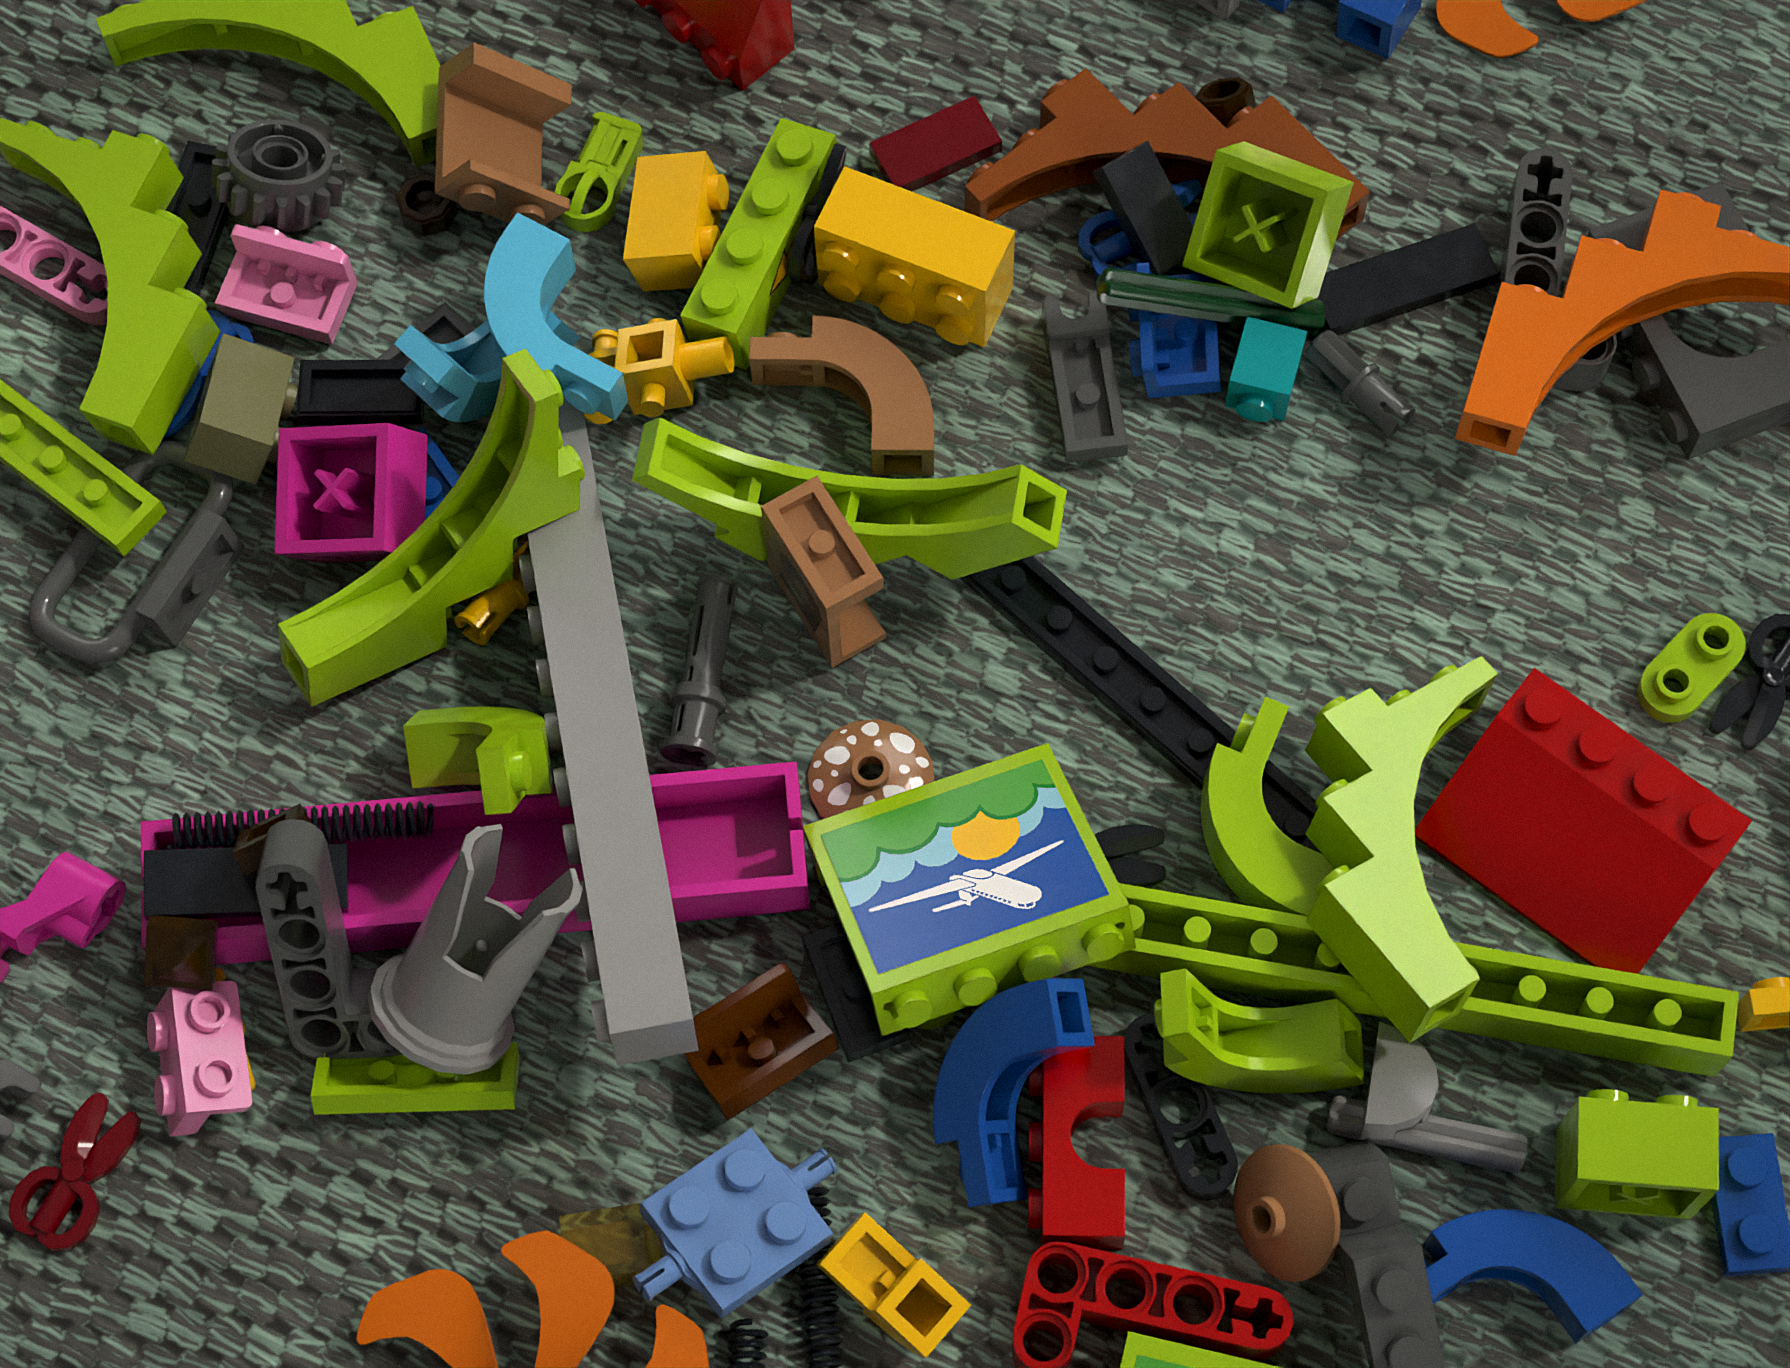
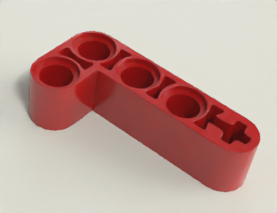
M1050 1242L1042 1245L1032 1254L1027 1266L1013 1331L1012 1358L1016 1368H1068L1072 1360L1081 1321L1243 1359L1263 1361L1274 1357L1283 1348L1293 1327V1312L1289 1302L1279 1292L1267 1287L1072 1243ZM1060 1264L1072 1271L1076 1284L1068 1292L1054 1294L1047 1291L1040 1284L1038 1279L1039 1273L1049 1265ZM1119 1279L1132 1281L1140 1288L1143 1301L1131 1309L1118 1308L1108 1300L1105 1293L1106 1287L1111 1282ZM1186 1294L1196 1295L1207 1303L1210 1317L1198 1325L1185 1323L1176 1315L1173 1302L1178 1297ZM1225 1301L1234 1303L1229 1317L1236 1318L1231 1319L1227 1333L1217 1330L1225 1310ZM1255 1310L1266 1312L1267 1324L1271 1327H1276L1269 1329L1264 1339L1252 1336V1324L1241 1321L1250 1320ZM1038 1330L1048 1331L1060 1340L1062 1351L1053 1360L1037 1361L1026 1353L1023 1346L1025 1339L1031 1333Z

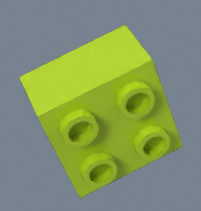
M1244 141L1217 149L1182 266L1291 309L1316 299L1319 296L1354 182Z
M1592 1090L1587 1092L1586 1097H1578L1556 1128L1555 1208L1692 1219L1719 1191V1108L1700 1107L1696 1098L1684 1095H1665L1657 1097L1656 1103L1629 1101V1095L1619 1090Z

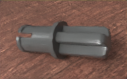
M1326 330L1311 342L1306 350L1307 358L1342 391L1340 399L1344 403L1352 401L1383 431L1387 438H1390L1401 427L1384 411L1386 407H1389L1405 424L1414 415L1416 409L1409 405L1378 375L1380 367L1375 363L1368 366L1333 331Z

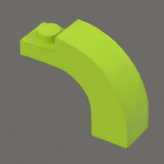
M1265 696L1257 717L1244 712L1230 748L1219 743L1215 747L1201 792L1200 812L1202 830L1210 857L1228 887L1247 906L1309 916L1319 896L1316 892V887L1335 868L1322 853L1298 844L1286 836L1275 825L1267 812L1262 795L1263 771L1289 706Z
M490 706L418 710L403 725L412 789L449 785H481L485 815L512 813L525 795L552 793L554 789L546 724L544 718L537 713L517 708Z
M1186 968L1160 973L1161 999H1157L1155 1002L1154 1016L1158 1032L1163 1038L1164 1065L1171 1071L1205 1085L1253 1093H1307L1365 1084L1361 1021L1338 998L1283 1008L1248 1007L1218 998Z

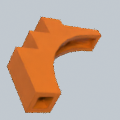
M1660 189L1647 223L1640 251L1627 248L1624 244L1614 239H1594L1581 235L1561 298L1548 295L1543 289L1534 285L1520 284L1516 286L1505 282L1501 283L1455 439L1516 456L1532 415L1556 381L1591 348L1632 324L1674 309L1716 302H1771L1790 306V247L1760 239L1749 231H1730L1716 227L1721 210L1720 205L1706 202L1692 193H1673Z

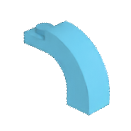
M517 212L494 247L489 259L484 282L486 315L498 357L502 363L503 357L526 348L542 370L549 369L555 375L563 396L572 406L587 414H594L598 411L616 420L628 403L623 373L562 341L547 325L553 303L576 271L570 239Z
M550 310L547 325L562 341L573 346L580 336ZM488 319L465 337L451 343H435L412 325L394 343L411 359L404 367L406 372L400 379L442 418L453 422H467L493 413L501 381L502 363L495 348Z

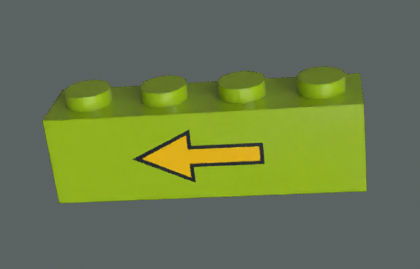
M780 118L680 315L689 342L727 336L733 349L734 366L745 370L748 369L750 365V337H764L791 283L788 266L792 246L797 232L803 223L804 208L808 202H811L821 186L831 150L837 143L835 134Z

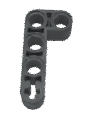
M1537 148L1527 152L1520 160L1509 195L1498 292L1501 283L1505 282L1516 286L1520 284L1534 285L1543 289L1548 295L1556 297L1560 295L1573 174L1572 166L1567 157L1559 151L1550 148ZM1537 185L1544 186L1543 192L1546 195L1544 201L1535 200ZM1533 235L1539 237L1544 243L1529 241L1524 236ZM1616 334L1588 351L1595 358L1594 360L1580 358L1556 381L1552 388L1588 391L1597 387L1604 380L1616 350Z
M288 819L279 821L269 829L265 837L256 878V892L289 1036L294 1048L301 1054L313 1059L324 1057V1053H326L325 1057H330L331 1060L403 1055L385 1040L371 1019L367 993L378 968H353L328 844L323 832L314 824L304 820Z

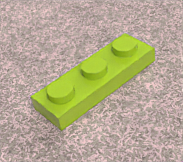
M511 1042L507 1053L490 1069L467 1075L438 1072L411 1061L405 1055L331 1060L330 1057H325L326 1053H324V1057L317 1058L310 1096L314 1115L515 1109L520 1065L518 1043Z

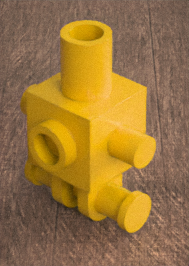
M654 318L645 325L618 329V333L610 329H601L592 335L591 345L594 351L589 355L623 373L628 404L634 415L643 414L647 417H658L663 414L664 410L693 405L695 379L729 374L734 371V354L727 336L688 343L677 319L667 321L663 318ZM598 411L594 414L584 413L585 418L595 424H607L613 420Z

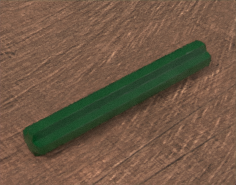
M1110 267L1103 270L1096 282L1097 300L1105 305L1245 325L1246 318L1251 317L1305 330L1307 335L1311 336L1316 335L1319 329L1324 327L1326 320L1324 316L1325 305L1316 299L1291 309L1237 287Z

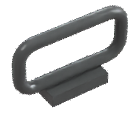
M171 440L161 441L154 456L138 450L121 470L133 481L141 486L154 469L162 465H172L207 482L208 492L204 500L115 628L102 638L86 637L60 624L54 617L58 603L102 542L99 537L82 525L41 583L30 603L29 622L35 636L46 645L76 660L91 664L109 662L123 655L136 642L145 627L149 628L155 637L177 648L245 548L226 519L222 517L233 497V480L231 476L183 461L187 445Z

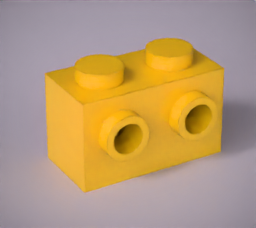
M706 151L637 157L623 261L643 292L694 288L721 236L719 230L721 211L727 210L729 205V187L726 177L723 174H718Z

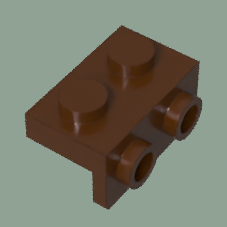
M779 963L762 975L753 978L748 984L712 1007L695 1015L693 1021L699 1050L682 1054L697 1080L728 1121L837 1051L840 1047L833 1032L801 993L792 971L785 963Z

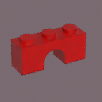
M1093 1036L1095 1046L1054 1055L1041 1062L1029 1075V1096L1042 1097V1122L1029 1121L1028 1162H1041V1188L1028 1189V1229H1041V1246L1050 1242H1067L1094 1249H1123L1125 1241V1169L1098 1168L1087 1164L1075 1152L1071 1143V1135L1081 1123L1096 1117H1122L1125 1103L1124 1036Z

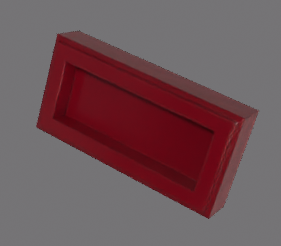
M975 95L869 143V153L885 181L911 192L1002 151V140Z

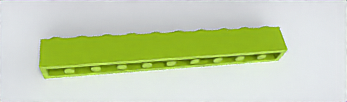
M1119 883L1130 906L1136 948L1118 954L1109 960L1086 965L1161 979L1160 973L1186 968L1205 987L1300 1004L1338 998L1352 1013L1389 1019L1306 922L1308 916ZM1454 942L1480 979L1461 1011L1435 1028L1716 1077L1733 1057L1739 992Z

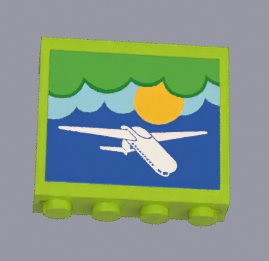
M1048 743L803 826L816 876L820 886L826 885L870 992L882 1036L905 1028L917 1027L925 1021L968 1006L983 1004L1007 989L1029 982L1053 978L1098 961L1109 960L1118 954L1136 948L1129 903Z

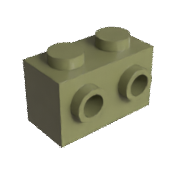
M223 333L206 374L183 461L256 485L265 463L269 462L275 465L278 463L279 428H282L278 426L279 419L288 420L299 385L289 382L295 357Z

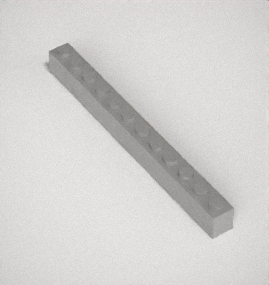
M563 396V405L559 407V429L563 438V446L571 445L576 450L585 471V479L580 481V510L518 536V542L528 540L530 547L529 554L518 555L525 593L537 591L539 605L527 607L533 644L545 643L548 658L538 659L535 662L542 698L554 696L556 712L544 714L551 753L563 751L566 766L553 769L560 808L572 806L575 823L562 825L569 865L581 863L584 881H579L583 889L579 904L576 907L578 923L591 921L594 937L592 940L581 941L584 965L588 982L601 980L604 998L591 1002L595 1032L598 1043L611 1041L616 1065L619 1066L698 1051L699 1049L584 412L572 406Z

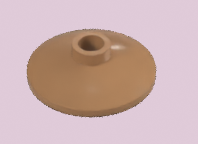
M1274 1144L1253 1152L1239 1170L1233 1196L1236 1224L1248 1252L1262 1269L1284 1281L1298 1282L1319 1275L1332 1261L1340 1238L1339 1206L1327 1175L1311 1156L1291 1145Z

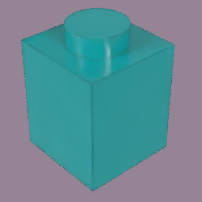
M1247 317L1229 380L1225 407L1236 409L1239 415L1251 421L1266 422L1272 418L1285 421L1303 354L1307 331Z

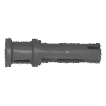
M716 574L703 575L698 579L694 615L692 616L684 673L682 674L681 682L670 692L669 704L674 708L669 737H666L661 742L660 752L665 759L673 763L707 767L715 764L718 758V748L713 743L718 716L725 712L727 704L724 692L720 689L723 665L725 664L738 584L732 582V579Z

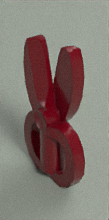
M96 1092L90 1096L77 1110L65 1132L61 1148L60 1162L62 1168L42 1166L30 1172L17 1185L10 1198L8 1216L15 1230L30 1238L37 1237L39 1242L52 1252L72 1250L83 1243L93 1231L100 1214V1202L98 1195L89 1184L105 1177L119 1165L132 1148L140 1130L141 1118L136 1112L129 1111L97 1141L109 1104V1099L103 1093ZM47 1183H54L30 1221L27 1217V1207L33 1194L41 1186ZM80 1196L83 1201V1208L79 1219L70 1230L63 1234H55L74 1202Z

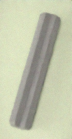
M1344 1096L1334 1097L1329 1107L1327 1131L1333 1135L1347 1138L1366 1139L1361 1138L1366 1101ZM1428 1115L1427 1120L1422 1124L1416 1123L1413 1127L1396 1131L1395 1138L1388 1140L1370 1139L1375 1144L1510 1173L1520 1172L1524 1166L1527 1153V1138L1522 1134Z

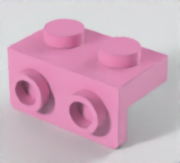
M236 224L230 235L236 249V254L216 298L215 305L217 310L227 317L333 345L358 284L349 256L340 248L328 242L314 241L312 244L288 238L282 232L272 227L257 226L253 229Z
M214 981L212 991L168 987L154 1012H150L148 1015L147 1039L151 1052H159L162 1075L156 1077L154 1087L156 1110L159 1116L167 1115L169 1137L197 1133L210 1114L247 1111L252 1105V1094L237 984L234 981Z

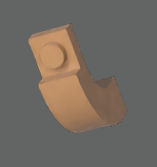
M813 315L812 337H798L788 332H775L766 337H750L749 361L752 385L823 386L838 390L856 401L870 421L872 427V475H934V416L929 393L922 377L910 359L887 338L865 326L848 320Z

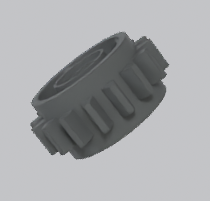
M262 120L245 125L235 133L229 134L228 145H217L216 156L212 160L211 183L213 187H217V201L226 202L230 213L247 225L254 228L257 226H268L280 232H294L309 228L322 219L329 218L330 206L340 207L342 192H344L346 165L340 164V151L332 149L326 138L316 130L293 121Z

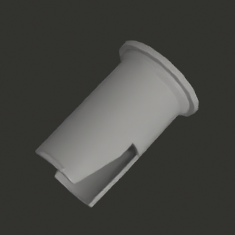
M501 824L485 827L478 826L465 836L457 860L404 954L391 957L376 970L367 993L371 1019L385 1040L411 1061L438 1072L467 1075L490 1069L507 1053L515 1029L511 1011L566 917L578 906L583 888L579 884L575 868L568 869L531 901L522 917L507 905L487 897L486 895L495 879L503 831Z

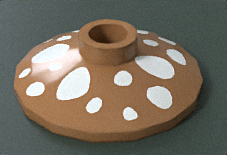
M880 719L853 721L832 731L815 750L808 770L809 796L822 819L934 782L933 762L922 741L903 726ZM873 763L881 767L883 772L875 780H866L859 775V770L866 764Z

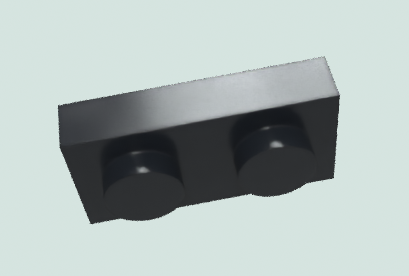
M841 922L802 936L803 946L848 1063L910 1040L908 1028L885 1036L881 1035L870 992Z

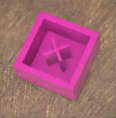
M390 423L279 428L274 554L313 563L382 561L425 521L428 435Z

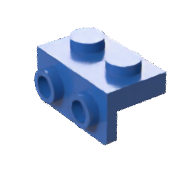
M1149 262L1137 263V272L1152 274ZM1201 273L1168 276L1216 284L1214 278ZM1128 308L1130 322H1139L1140 339L1129 341L1131 372L1133 377L1143 376L1148 399L1222 392L1218 321Z

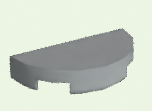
M1380 1021L1374 1042L1361 1138L1388 1140L1395 1138L1396 1131L1413 1127L1416 1123L1422 1124L1427 1120L1438 1091L1439 1083L1436 1064L1426 1048L1416 1039L1409 1043L1396 1027Z

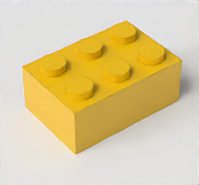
M845 166L814 225L818 284L824 286L830 295L844 302H855L859 299L879 307L885 316L898 323L909 324L914 320L935 328L937 334L950 343L966 345L968 342L985 348L1013 289L1015 230Z

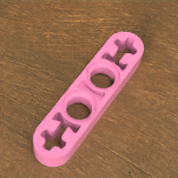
M0 206V230H10L17 234L14 244L8 250L0 252V274L83 322L92 325L107 324L108 298L104 301L94 298L89 303L83 290L75 285L79 276L82 284L87 288L99 292L105 287L108 293V281L104 264ZM57 257L65 261L62 272L52 279L41 280L34 276L35 267L43 259Z

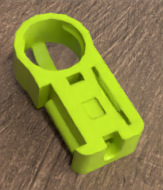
M596 112L592 116L594 126L577 162L570 161L565 174L558 181L555 188L556 194L566 198L571 191L576 189L570 209L559 216L566 226L575 231L590 232L599 230L612 219L615 214L617 201L644 146L642 128L638 123L605 112ZM591 186H596L607 194V199L601 208L592 213L581 214Z

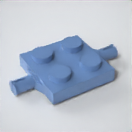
M752 1128L741 1134L641 1202L640 1214L659 1237L664 1257L632 1277L639 1292L643 1290V1298L650 1302L653 1297L679 1279H682L684 1283L701 1292L720 1319L727 1316L831 1243L833 1232L810 1204L807 1191L837 1172L833 1159L831 1157L827 1159V1151L820 1148L816 1153L790 1170L786 1165L774 1158Z

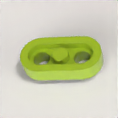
M1705 613L1691 619L1645 668L1637 686V696L1642 708L1651 717L1662 722H1681L1691 717L1736 669L1741 661L1746 643L1740 627L1730 618L1717 613ZM1712 635L1719 638L1724 648H1710L1705 643L1703 637ZM1667 678L1678 680L1683 686V691L1676 693L1668 690L1663 680Z

